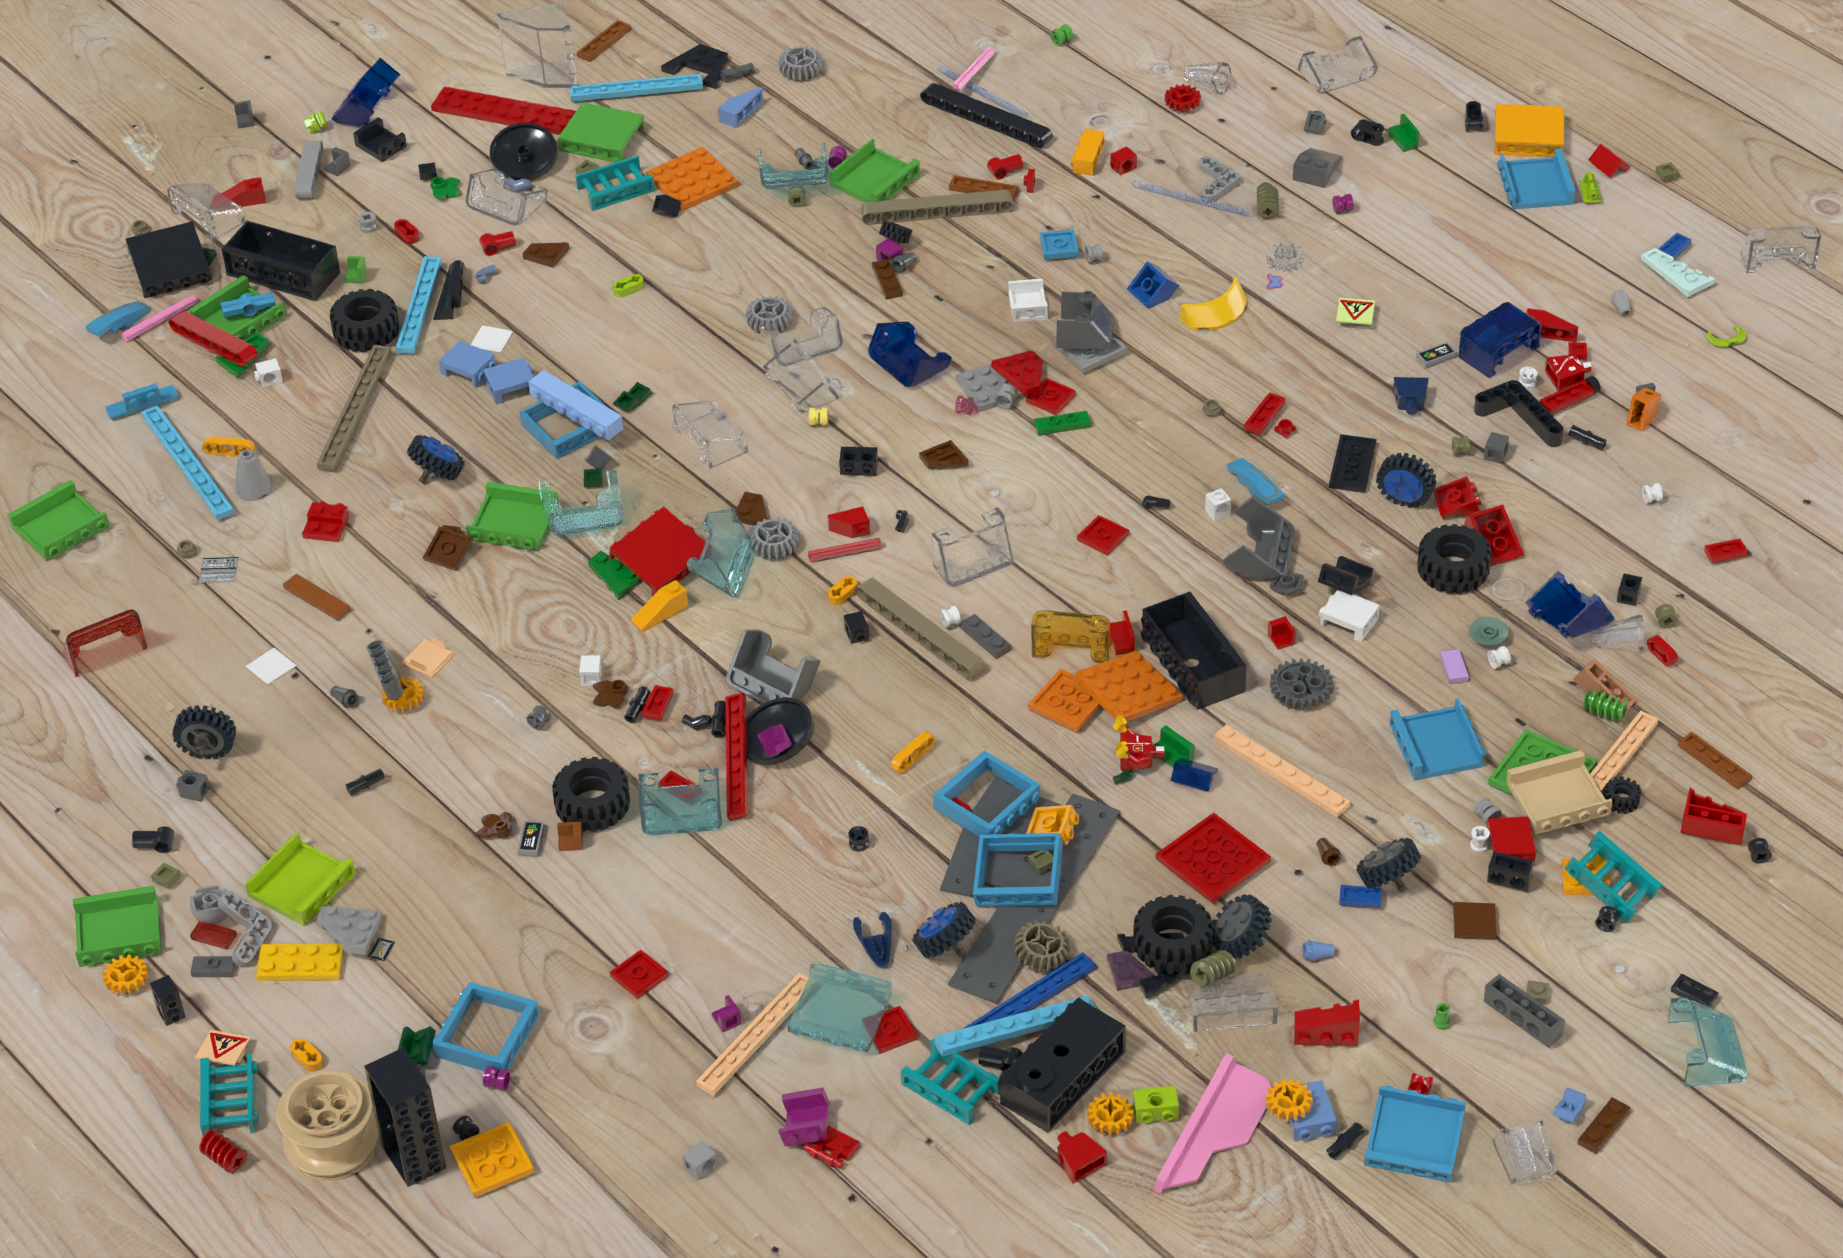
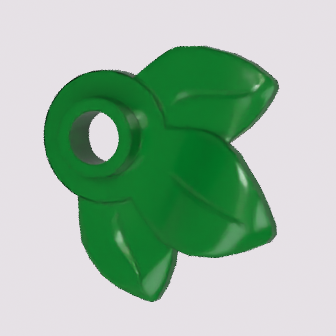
M435 177L430 183L433 196L439 200H443L446 196L454 198L460 195V190L456 187L460 180L457 178L449 177L444 179L443 177Z

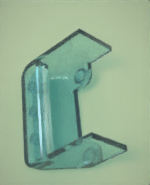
M607 470L609 489H603L598 492L596 506L562 511L560 501L556 498H551L548 480L538 481L542 508L551 531L556 535H565L619 526L623 522L624 515L617 470Z

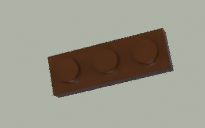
M889 259L872 262V269L885 299L902 297V288Z
M1611 1097L1579 1137L1578 1145L1597 1154L1628 1116L1631 1107Z

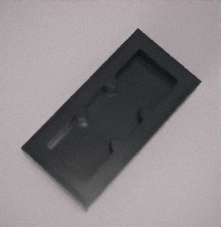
M1681 974L1671 986V992L1707 1011L1719 995V992L1684 974Z

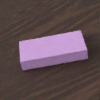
M1459 649L1441 651L1440 659L1449 684L1467 682L1469 676Z

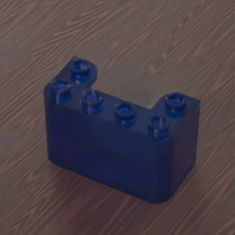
M1502 303L1461 330L1458 358L1490 379L1496 375L1495 367L1497 364H1503V357L1522 345L1532 350L1540 347L1542 324L1512 303Z

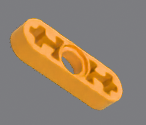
M210 436L205 438L202 449L210 455L238 457L244 450L254 451L255 444L248 439ZM224 445H229L233 449H228Z
M928 731L922 732L894 756L890 767L898 773H903L933 747L936 737Z

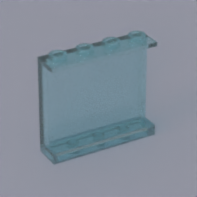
M812 962L809 967L810 976L793 1016L787 1019L788 1032L868 1053L891 998L892 982Z

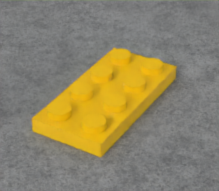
M340 943L261 944L256 979L257 981H339L344 950Z

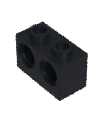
M841 446L839 459L840 475L877 476L878 448Z
M1494 851L1488 867L1487 882L1527 892L1532 878L1534 861Z
M169 975L149 983L156 1009L166 1026L186 1018L179 991Z

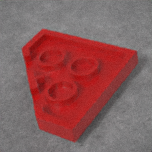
M1031 350L992 360L991 367L1024 395L1038 392L1043 359Z

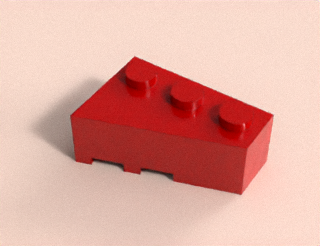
M1689 788L1680 833L1742 845L1747 814L1726 804L1722 806L1712 801L1713 798L1698 795L1694 789Z
M1353 1000V1004L1341 1006L1340 1003L1333 1004V1008L1321 1010V1007L1295 1011L1294 1045L1358 1046L1360 1026L1359 1000Z

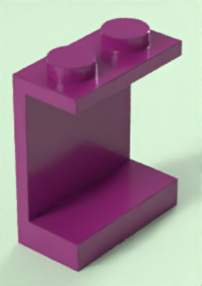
M824 1088L782 1094V1102L787 1115L786 1126L779 1129V1134L784 1146L826 1140L830 1102Z

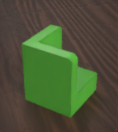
M348 256L349 269L345 276L346 283L363 284L367 274L365 258Z

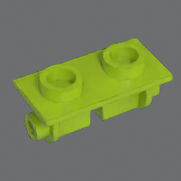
M1586 172L1584 180H1579L1584 203L1601 202L1597 179H1594L1593 173Z

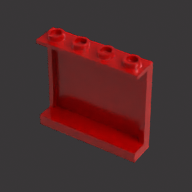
M664 506L659 510H655L647 520L641 521L634 530L628 531L620 541L614 542L610 546L609 559L617 558L652 589V597L660 588L675 580L679 583L711 556V546Z

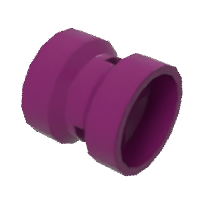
M834 146L831 149L828 165L832 169L836 168L846 159V149L841 146Z
M1345 194L1343 197L1339 195L1333 196L1332 204L1335 213H1340L1342 210L1353 211L1354 204L1351 194Z
M488 1066L484 1072L483 1086L488 1088L497 1087L498 1090L506 1091L510 1082V1071L506 1069L497 1070L495 1067Z

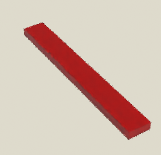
M744 692L725 697L727 819L729 821L748 817L746 695Z

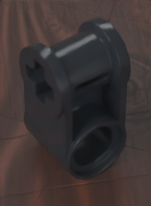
M1470 101L1466 104L1465 131L1469 129L1483 131L1481 104L1477 101Z
M1361 119L1350 132L1352 138L1356 141H1362L1374 146H1379L1384 142L1382 137L1384 126L1380 123Z

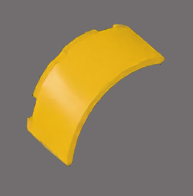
M1233 278V283L1229 290L1214 300L1199 304H1182L1180 308V321L1195 331H1198L1200 328H1207L1209 331L1217 330L1237 321L1244 313L1247 300L1238 278Z

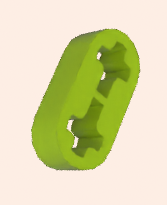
M633 274L614 282L612 286L613 294L616 297H624L641 290L644 287L643 277L639 274Z

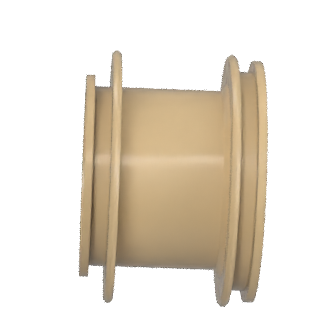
M325 1070L308 1074L291 1084L278 1101L276 1121L283 1134L284 1153L291 1165L300 1174L315 1180H338L357 1173L374 1157L378 1148L379 1134L369 1087L355 1075L337 1070Z

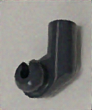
M685 714L682 718V723L694 730L703 729L712 723L709 715L693 718Z

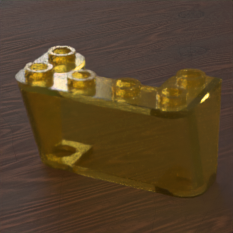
M1047 610L1037 611L1034 613L1031 623L1032 657L1046 658L1051 655L1053 645L1091 648L1092 661L1096 663L1108 661L1112 647L1110 620L1102 615Z

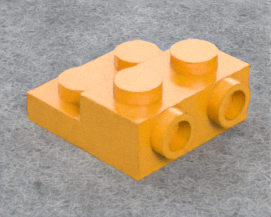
M1072 805L1036 807L1026 834L1060 833L1063 845H1067L1068 841L1074 837L1073 827L1079 823V816Z
M1597 854L1585 867L1595 875L1607 861ZM1562 858L1563 895L1595 896L1564 869L1571 859ZM1606 875L1601 881L1610 887V876Z

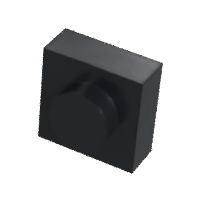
M435 162L418 165L420 180H430L437 177Z

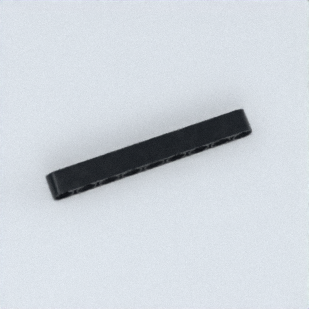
M931 83L920 93L921 100L930 106L1034 147L1042 148L1053 138L1052 131L1043 125L936 83Z

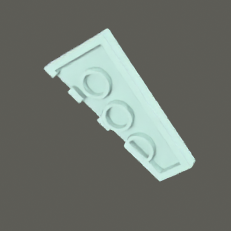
M1656 248L1641 255V261L1687 297L1715 284V278L1711 276L1706 277L1702 275L1703 272L1688 268V264L1684 262L1674 261V257Z

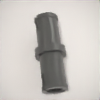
M752 63L742 66L735 65L731 69L722 70L720 72L723 81L754 73L755 70H752L754 65Z
M798 148L795 151V156L798 158L799 163L806 170H813L815 162L812 160L811 155L806 153L803 148Z

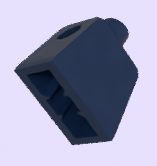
M1394 377L1393 394L1397 408L1399 410H1406V413L1409 415L1416 414L1417 410H1424L1429 378Z

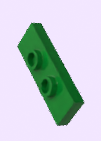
M1081 411L1035 418L1034 425L1037 434L1044 435L1091 427V421L1088 412Z

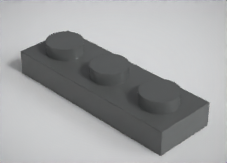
M976 614L960 622V628L995 659L1011 651V644Z

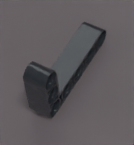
M1511 380L1476 394L1474 413L1477 416H1488L1511 407L1548 446L1559 447L1562 444L1563 426L1519 381Z

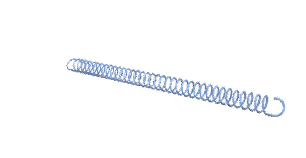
M1001 101L999 103H996L1001 107L1004 106L1003 103L1001 104ZM1015 106L1014 110L1010 112L1018 114L1017 111L1020 108Z
M1133 181V183H1134L1135 181ZM1137 181V182H1138V181ZM1140 182L1139 187L1141 186V182ZM1143 182L1142 188H1143V186H1144V182ZM1132 183V185H1133V183ZM1146 183L1145 189H1146V187H1147V183ZM1149 184L1148 190H1149V188H1150V184ZM1133 185V187H1135V186ZM1152 185V187H1151V190H1150V191H1152V189H1153V185ZM1155 185L1154 191H1155V189H1156V185ZM1158 186L1157 192H1158V190H1159V186ZM1135 187V188H1137V187ZM1138 187V188H1139V187ZM1161 187L1160 193H1161V191H1162V187ZM1140 188V189H1142V188ZM1164 188V190H1163V193H1162V194H1164V192H1165V188ZM1143 189V190H1145V189ZM1167 189V191H1166V194H1167V192H1168V189ZM1170 189L1169 195H1170V193H1171V189ZM1146 190V191H1147V190ZM1173 190L1172 196H1173V194H1174V190ZM1152 191V192H1154V191ZM1176 191V194H1175V196H1174V197H1176V195H1177V191ZM1155 192V193H1157V192ZM1179 192V195H1180V192ZM1182 192L1181 198H1182V196H1183V192ZM1158 193V194H1159V193ZM1185 193L1184 199H1185V197H1186V193ZM1161 194V195H1162V194ZM1164 194V195H1166V194ZM1188 194L1187 200H1188V198H1189V194ZM1167 195V196H1169V195ZM1178 195V197H1179V195ZM1191 195L1190 200L1192 199V195ZM1194 195V199H1195V195ZM1170 196V197H1172V196ZM1197 196V200H1198V196ZM1173 197V198H1174V197ZM1176 197V198H1178V197ZM1200 197V201H1201V197ZM1179 198V199H1181V198ZM1203 198V202H1204V198ZM1182 199V200H1184V199ZM1193 199V201H1194V199ZM1206 199V203H1207V199ZM1209 199V203H1210V199ZM1185 200V201H1186V200ZM1189 200V201H1190V200ZM1196 200V202H1197V200ZM1212 200V204L1214 200ZM1191 201V202H1193V201ZM1199 201V203H1200V201ZM1215 201V205L1217 201ZM1194 202V203H1196V202ZM1202 202V203H1203V202ZM1218 202V206L1220 202ZM1197 203V204H1198V203ZM1200 203V204H1202V203ZM1205 203V204H1206V203ZM1221 203V207L1223 203ZM1225 203L1223 209H1224V211H1226V210L1228 211V206H1229V204H1227V208H1226V210H1225V205H1226V203ZM1203 204V205H1205V204ZM1208 204V205H1209V204ZM1211 204V206H1212V204ZM1206 205V206H1208V205ZM1214 205V207H1215V205ZM1230 205L1229 211H1230V212L1233 211V213H1235V212L1237 213V208H1238V206L1236 207V211L1234 212V207H1235V205L1233 206V210H1232V211H1231L1232 205ZM1209 206V207H1211V206ZM1212 206V208H1213V206ZM1217 206V207H1218V206ZM1215 207V208H1217V207ZM1218 207V209H1220V208ZM1220 207V208H1221V207ZM1241 207L1239 208V212H1238L1239 214H1240V209H1241ZM1221 208V210H1223V209ZM1244 208L1242 209V213H1241L1242 215H1243V210H1244ZM1246 208L1244 215H1245V216H1250V215H1246V211H1247V208ZM1249 210V211H1251V210ZM1252 211V212H1253V211ZM1237 213V214H1238V213ZM1253 213V215H1254V213ZM1240 214V215H1241V214ZM1252 215V216H1253V215Z

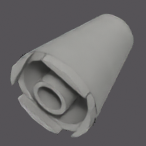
M244 450L238 455L235 491L243 500L257 501L261 499V496L265 494L267 496L270 493L272 483L256 453L252 450Z

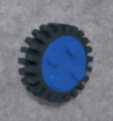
M416 435L407 449V455L411 457L410 459L415 461V464L421 465V468L424 470L419 479L423 484L426 483L431 473H434L437 477L440 476L442 479L455 480L465 465V461L455 452L454 448L446 444L443 445L441 441L433 437L428 438L426 435Z
M1397 453L1396 456L1392 454L1390 457L1385 458L1377 473L1376 483H1379L1377 487L1382 489V495L1388 494L1387 500L1393 498L1394 504H1397L1399 501L1401 502L1400 506L1404 507L1407 503L1408 508H1412L1413 504L1416 508L1420 504L1424 505L1429 501L1436 487V474H1433V468L1428 469L1430 466L1428 463L1422 464V458L1418 460L1416 455L1413 454L1409 458V453H1404L1402 457L1401 453Z
M955 902L954 904H949L947 908L943 907L933 913V917H929L927 922H923L916 930L917 933L913 935V943L925 958H934L938 954L940 956L944 953V950H951L950 947L953 948L959 958H962L966 955V952L961 948L962 946L958 941H962L964 935L970 933L969 930L973 929L976 919L964 903Z

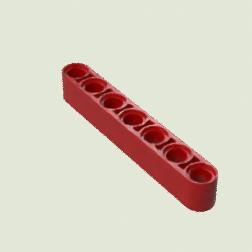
M182 311L168 321L169 326L175 333L242 367L258 357L256 349L251 344L186 311Z

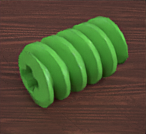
M1595 689L1593 693L1589 690L1585 696L1582 709L1584 711L1589 709L1592 714L1597 712L1598 716L1604 715L1605 719L1611 718L1613 722L1619 720L1620 723L1626 713L1627 700L1625 699L1620 704V697L1612 701V694L1605 698L1604 691L1599 696L1598 689Z

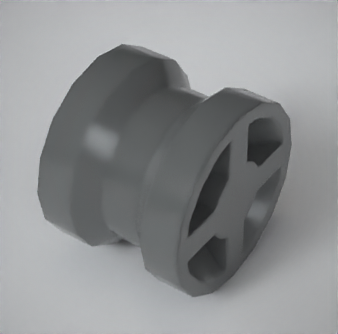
M537 705L533 709V713H530L526 719L532 728L541 730L545 722L551 719V714L545 707Z

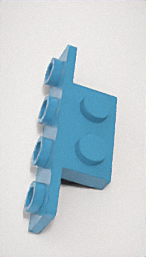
M157 383L122 394L123 401L108 405L105 409L112 420L177 399L179 396L174 385L159 389Z

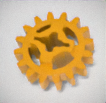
M401 676L399 681L404 693L398 699L389 700L384 689L381 692L383 704L387 705L388 709L394 708V712L401 709L402 713L405 709L412 711V706L419 707L418 702H423L422 697H424L422 683H419L418 679L412 681L411 676L407 679Z
M128 954L127 958H123L120 955L119 960L113 958L112 964H106L107 969L102 971L104 985H106L107 990L111 989L113 994L119 991L120 995H123L127 991L130 995L132 993L131 990L139 991L138 986H145L144 980H148V969L144 960L139 961L138 956L132 959L130 954Z
M1292 1078L1289 1079V1082L1281 1079V1084L1273 1082V1088L1268 1087L1266 1108L1270 1109L1271 1115L1277 1114L1278 1120L1285 1117L1286 1122L1290 1118L1297 1121V1116L1305 1118V1112L1310 1113L1311 1106H1313L1312 1091L1308 1090L1307 1084L1301 1086V1080L1294 1083Z
M1112 1092L1109 1093V1096H1105L1102 1093L1100 1099L1094 1097L1093 1103L1089 1102V1109H1087L1088 1124H1093V1130L1099 1128L1100 1134L1107 1131L1108 1135L1111 1136L1112 1132L1115 1131L1119 1135L1120 1129L1127 1131V1125H1132V1119H1134L1132 1103L1128 1104L1127 1097L1121 1099V1094L1114 1097Z

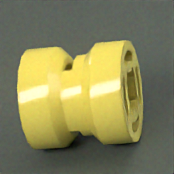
M810 407L809 425L821 424L822 426H828V408L816 409Z

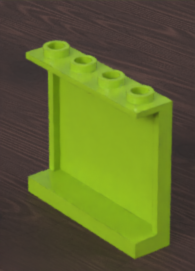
M296 832L247 880L245 886L249 898L305 926L321 910L322 906H325L356 874L353 860L347 857L341 862L302 842L300 833Z

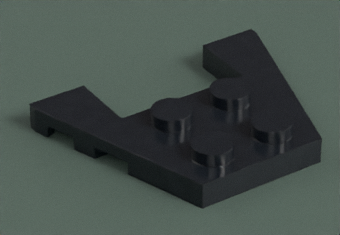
M699 44L663 64L661 71L675 75L684 66L708 74L703 79V85L717 89L718 81L721 79L720 72L726 66L728 53Z
M1158 933L1159 936L1166 939L1184 938L1183 933ZM1117 935V941L1123 953L1135 951L1133 936ZM1186 970L1182 974L1178 972L1167 974L1166 971H1162V973L1156 971L1157 975L1139 980V986L1145 998L1148 999L1189 974L1190 971Z

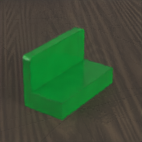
M1401 114L1400 124L1389 127L1388 134L1403 152L1418 148L1419 131L1405 114Z
M1167 725L1160 729V740L1153 746H1164V758L1160 759L1179 771L1194 759L1195 745Z

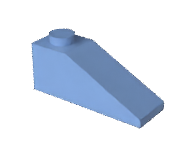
M758 87L728 99L718 108L719 122L735 128L740 125L764 101L763 88Z

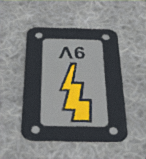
M378 938L368 957L385 961L395 942Z

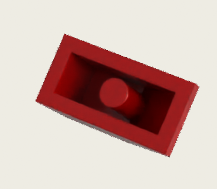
M863 506L827 515L828 529L831 532L850 538L870 534V520Z

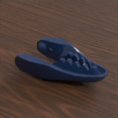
M881 912L879 915V920L882 922L884 930L883 934L866 938L862 935V921L859 917H854L853 928L864 950L877 967L886 966L889 962L892 924L889 915L886 912Z

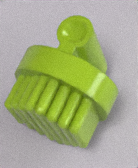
M322 111L317 112V114L313 113L304 120L306 128L311 134L323 130V127L328 125Z

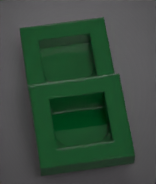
M636 382L629 392L623 391L614 401L613 405L625 412H629L642 404L652 394L650 388Z

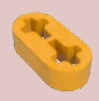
M846 576L839 580L828 591L829 603L832 605L844 603L856 592L857 580L852 576Z
M300 1038L291 1043L290 1050L293 1058L306 1070L314 1072L323 1066L320 1052L307 1040Z

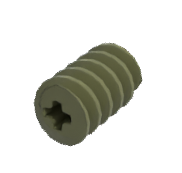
M1264 182L1257 187V214L1263 218H1274L1279 213L1278 190L1272 184Z
M1220 950L1194 962L1190 973L1193 981L1198 986L1205 987L1234 973L1237 965L1234 957L1229 952Z

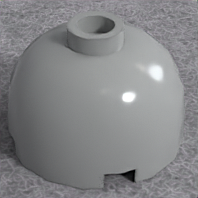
M215 885L197 889L196 894L193 897L192 895L190 896V907L194 917L205 924H216L226 919L228 914L219 908L218 899L228 891L224 888L225 891L219 889V886ZM227 898L226 903L230 905V899Z

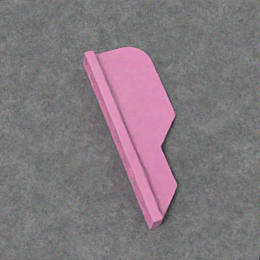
M1226 1053L1157 1177L1153 1191L1162 1194L1164 1189L1197 1182L1212 1153L1247 1145L1266 1110V1094H1268V1087H1271L1269 1081L1262 1075L1233 1062L1234 1056Z

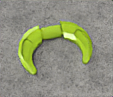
M1734 325L1733 329L1738 333L1735 337L1726 340L1714 337L1709 331L1707 333V340L1712 345L1728 347L1737 343H1743L1746 340L1747 334L1743 328Z

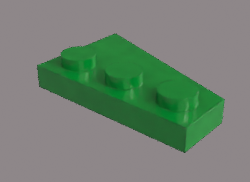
M258 332L243 340L256 349L258 357L269 346L268 339ZM220 355L215 357L216 363L237 379L257 359L255 358L242 367Z
M599 551L588 561L590 569L599 579L606 583V587L613 591L618 601L642 581L619 560L615 558L610 560L609 555L602 551Z

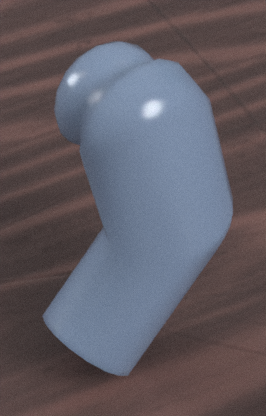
M509 177L506 180V185L520 192L529 189L531 182L527 179L515 181Z
M491 265L478 271L475 275L478 282L484 283L487 280L486 276L497 273L496 266Z

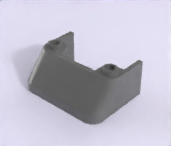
M1091 291L1062 292L1061 319H1075V321L1057 320L1056 348L1098 350L1110 348L1114 315Z
M1253 495L1237 507L1233 513L1247 522V534L1257 541L1255 552L1242 545L1227 556L1223 562L1246 579H1279L1287 573L1295 530L1287 519Z

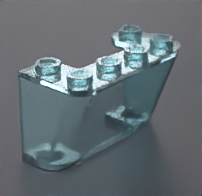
M718 768L698 769L700 784L660 787L659 773L638 774L639 808L643 832L648 835H662L719 829L722 826ZM711 774L715 776V778L712 780H705L704 776ZM647 779H652L655 781V783L652 785H646L644 781Z

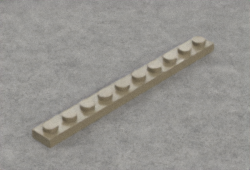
M373 345L317 462L318 469L336 470L389 359L391 347Z

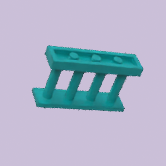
M638 155L575 175L577 189L586 188L589 192V204L592 211L655 191L654 177L651 174L643 176L640 172ZM633 173L636 179L627 181L624 175ZM617 178L621 183L611 186L609 180ZM602 183L605 189L596 192L593 186Z
M1599 830L1588 844L1592 849L1580 861L1573 856L1564 869L1604 904L1617 909L1620 913V918L1628 923L1637 912L1633 907L1645 895L1652 899L1663 884ZM1599 854L1607 863L1594 875L1585 866ZM1615 868L1623 876L1612 888H1609L1601 880ZM1630 881L1639 890L1626 902L1617 893Z
M934 1039L930 1041V1056L917 1070H912L907 1066L901 1070V1084L968 1125L974 1121V1105L988 1090L997 1095L1000 1091V1081L995 1074L985 1071L957 1053L942 1057L934 1044ZM937 1060L947 1064L933 1080L923 1076ZM954 1070L964 1075L951 1090H945L940 1087L942 1082ZM971 1080L981 1085L967 1101L957 1097Z
M247 1053V1064L215 1068V1066H211L209 1058L200 1059V1128L203 1136L208 1131L216 1129V1126L248 1123L250 1132L255 1133V1124L259 1123L258 1112L255 1111V1073H258V1063L253 1061L252 1053ZM247 1072L246 1081L221 1084L212 1082V1079L216 1078V1076ZM247 1089V1097L219 1101L212 1099V1095H216L218 1092ZM247 1106V1114L218 1118L212 1116V1112H216V1109Z

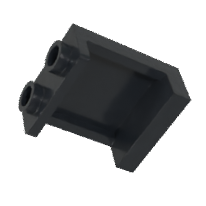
M379 117L353 133L355 146L381 162L407 147L405 134L401 132L395 135L385 129L383 120Z
M1339 556L1336 566L1327 563L1322 564L1318 582L1353 595L1370 585L1374 569L1347 557Z

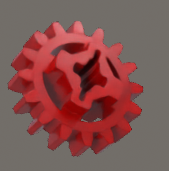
M1176 84L1175 88L1170 87V90H1166L1165 105L1169 106V109L1175 108V111L1180 110L1184 112V110L1190 112L1191 108L1195 110L1196 106L1200 105V91H1196V87L1191 88V85L1185 86L1182 84V86Z

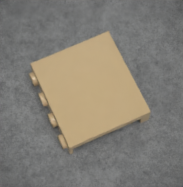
M1582 750L1512 768L1507 771L1506 784L1524 815L1528 816L1529 823L1535 834L1549 832L1550 830L1611 814L1612 799L1605 800L1584 765L1585 755Z

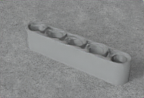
M322 141L304 142L295 182V198H314L323 156Z

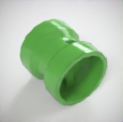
M1065 24L1059 29L1052 30L1050 36L1053 43L1059 46L1064 41L1071 40L1073 32L1070 26Z

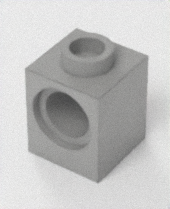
M703 1141L699 1142L682 1155L683 1168L699 1181L717 1167V1153L712 1146H707Z

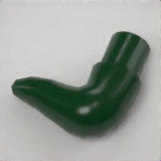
M1130 769L1121 770L1123 773L1113 777L1114 784L1130 780L1133 777V771Z

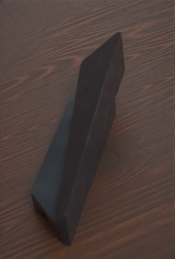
M456 260L449 265L433 320L453 319L454 308L461 307L464 263L461 260Z

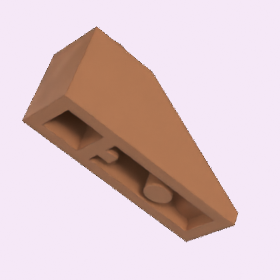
M1595 658L1573 678L1586 693L1589 690L1593 693L1595 689H1598L1599 696L1603 691L1605 692V698L1612 694V701L1620 697V704L1626 699V711L1636 701Z

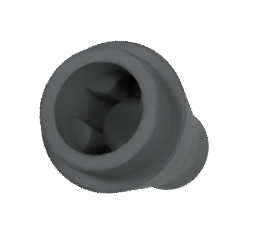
M910 252L895 256L891 262L892 268L896 272H904L916 261V255Z
M334 686L330 691V695L345 708L354 707L358 702V695L352 689Z

